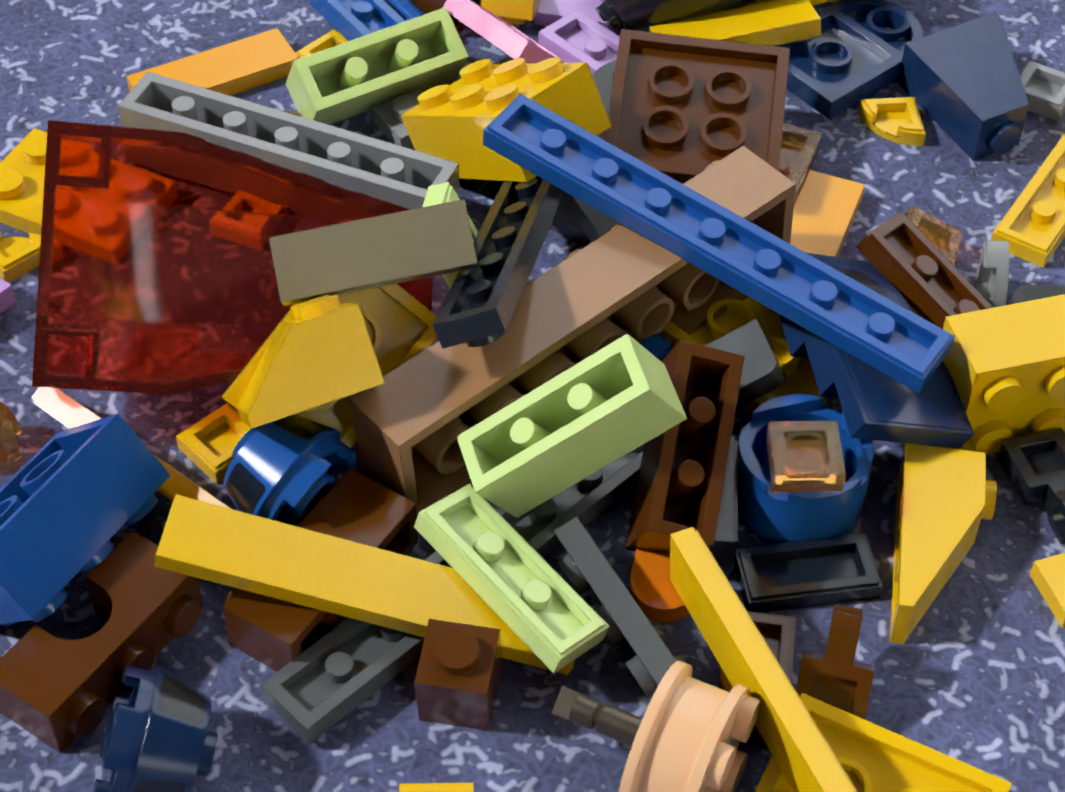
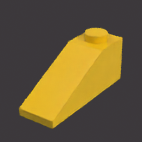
M905 443L896 481L890 642L904 644L974 544L981 519L992 520L996 504L997 483L993 480H986L985 452Z

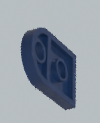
M841 0L817 12L821 18L820 36L777 45L776 47L790 48L786 89L822 115L831 119L860 100L897 80L900 77L905 43L923 37V29L912 13L890 1ZM879 27H888L894 30H884Z

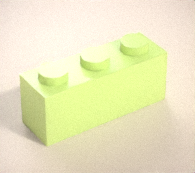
M445 7L293 61L286 86L301 117L330 125L370 111L372 107L414 89L420 88L422 91H426L454 81L469 56Z
M627 333L456 437L475 493L518 518L686 420L687 417L665 364Z

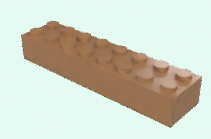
M745 146L738 148L721 160L710 163L703 172L683 184L790 244L796 184ZM618 222L611 231L583 249L571 252L561 263L536 279L527 281L506 332L494 342L480 347H468L466 343L442 349L438 341L433 345L423 347L411 359L383 376L385 384L358 392L350 397L349 402L361 472L364 476L415 502L418 516V513L469 483L472 485L456 436L627 333L638 343L657 333L671 345L672 350L675 339L663 331L669 321H672L690 336L706 325L707 311L713 303L723 299L743 301L749 296ZM727 304L716 308L713 313V320L727 312Z

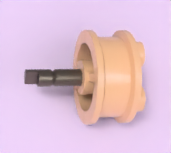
M678 660L672 664L664 675L643 718L608 704L603 706L601 701L564 686L561 687L551 714L588 729L595 727L596 732L632 746L622 775L619 792H735L748 759V754L737 748L740 741L746 743L757 721L762 701L752 697L750 688L740 684H736L730 692L692 678V666Z

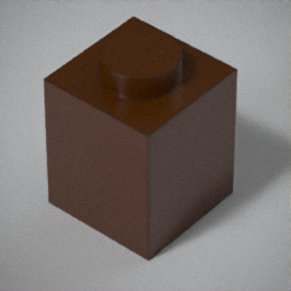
M429 619L414 682L420 721L486 731L490 730L502 673L500 629Z

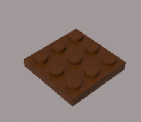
M621 29L608 113L612 127L606 130L605 141L682 184L703 172L710 163L723 159L742 146H745L779 171L790 48Z

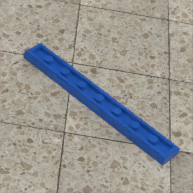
M519 94L484 129V146L918 394L951 350L956 336L522 94Z

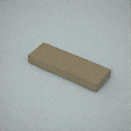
M465 199L269 237L280 301L283 306L301 303L327 294L329 296L342 295L478 268Z

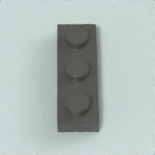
M576 516L554 531L567 552V555L557 562L579 595L590 588L601 604L593 610L610 626L606 633L607 638L613 646L623 639L627 641L636 656L625 664L648 699L653 697L668 669L676 662V659Z

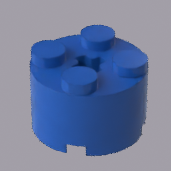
M792 394L768 400L752 412L751 420L744 429L742 427L736 455L738 514L744 523L757 533L758 538L764 544L831 538L833 536L849 534L857 527L874 455L873 440L851 438L843 410L841 414L822 406L823 398L808 394Z

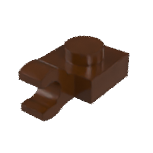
M834 604L825 655L803 651L796 692L799 697L804 693L865 720L875 665L854 661L863 618V609Z

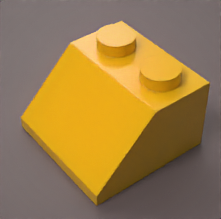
M327 294L290 307L294 318L278 323L237 405L240 418L252 429L385 384L359 304L339 303L337 295L329 296Z

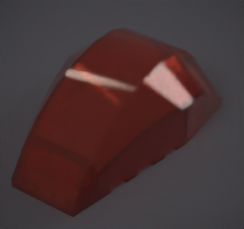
M48 120L32 387L172 394L194 388L234 382L277 327L278 323L281 322L291 309L290 307L294 305L283 306L280 301L269 237L410 209L325 182V180L263 161L264 159L216 145L185 132ZM433 277L397 283L431 311Z

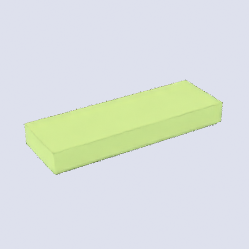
M470 483L418 513L414 528L553 673L603 641L610 626L483 497L475 493Z

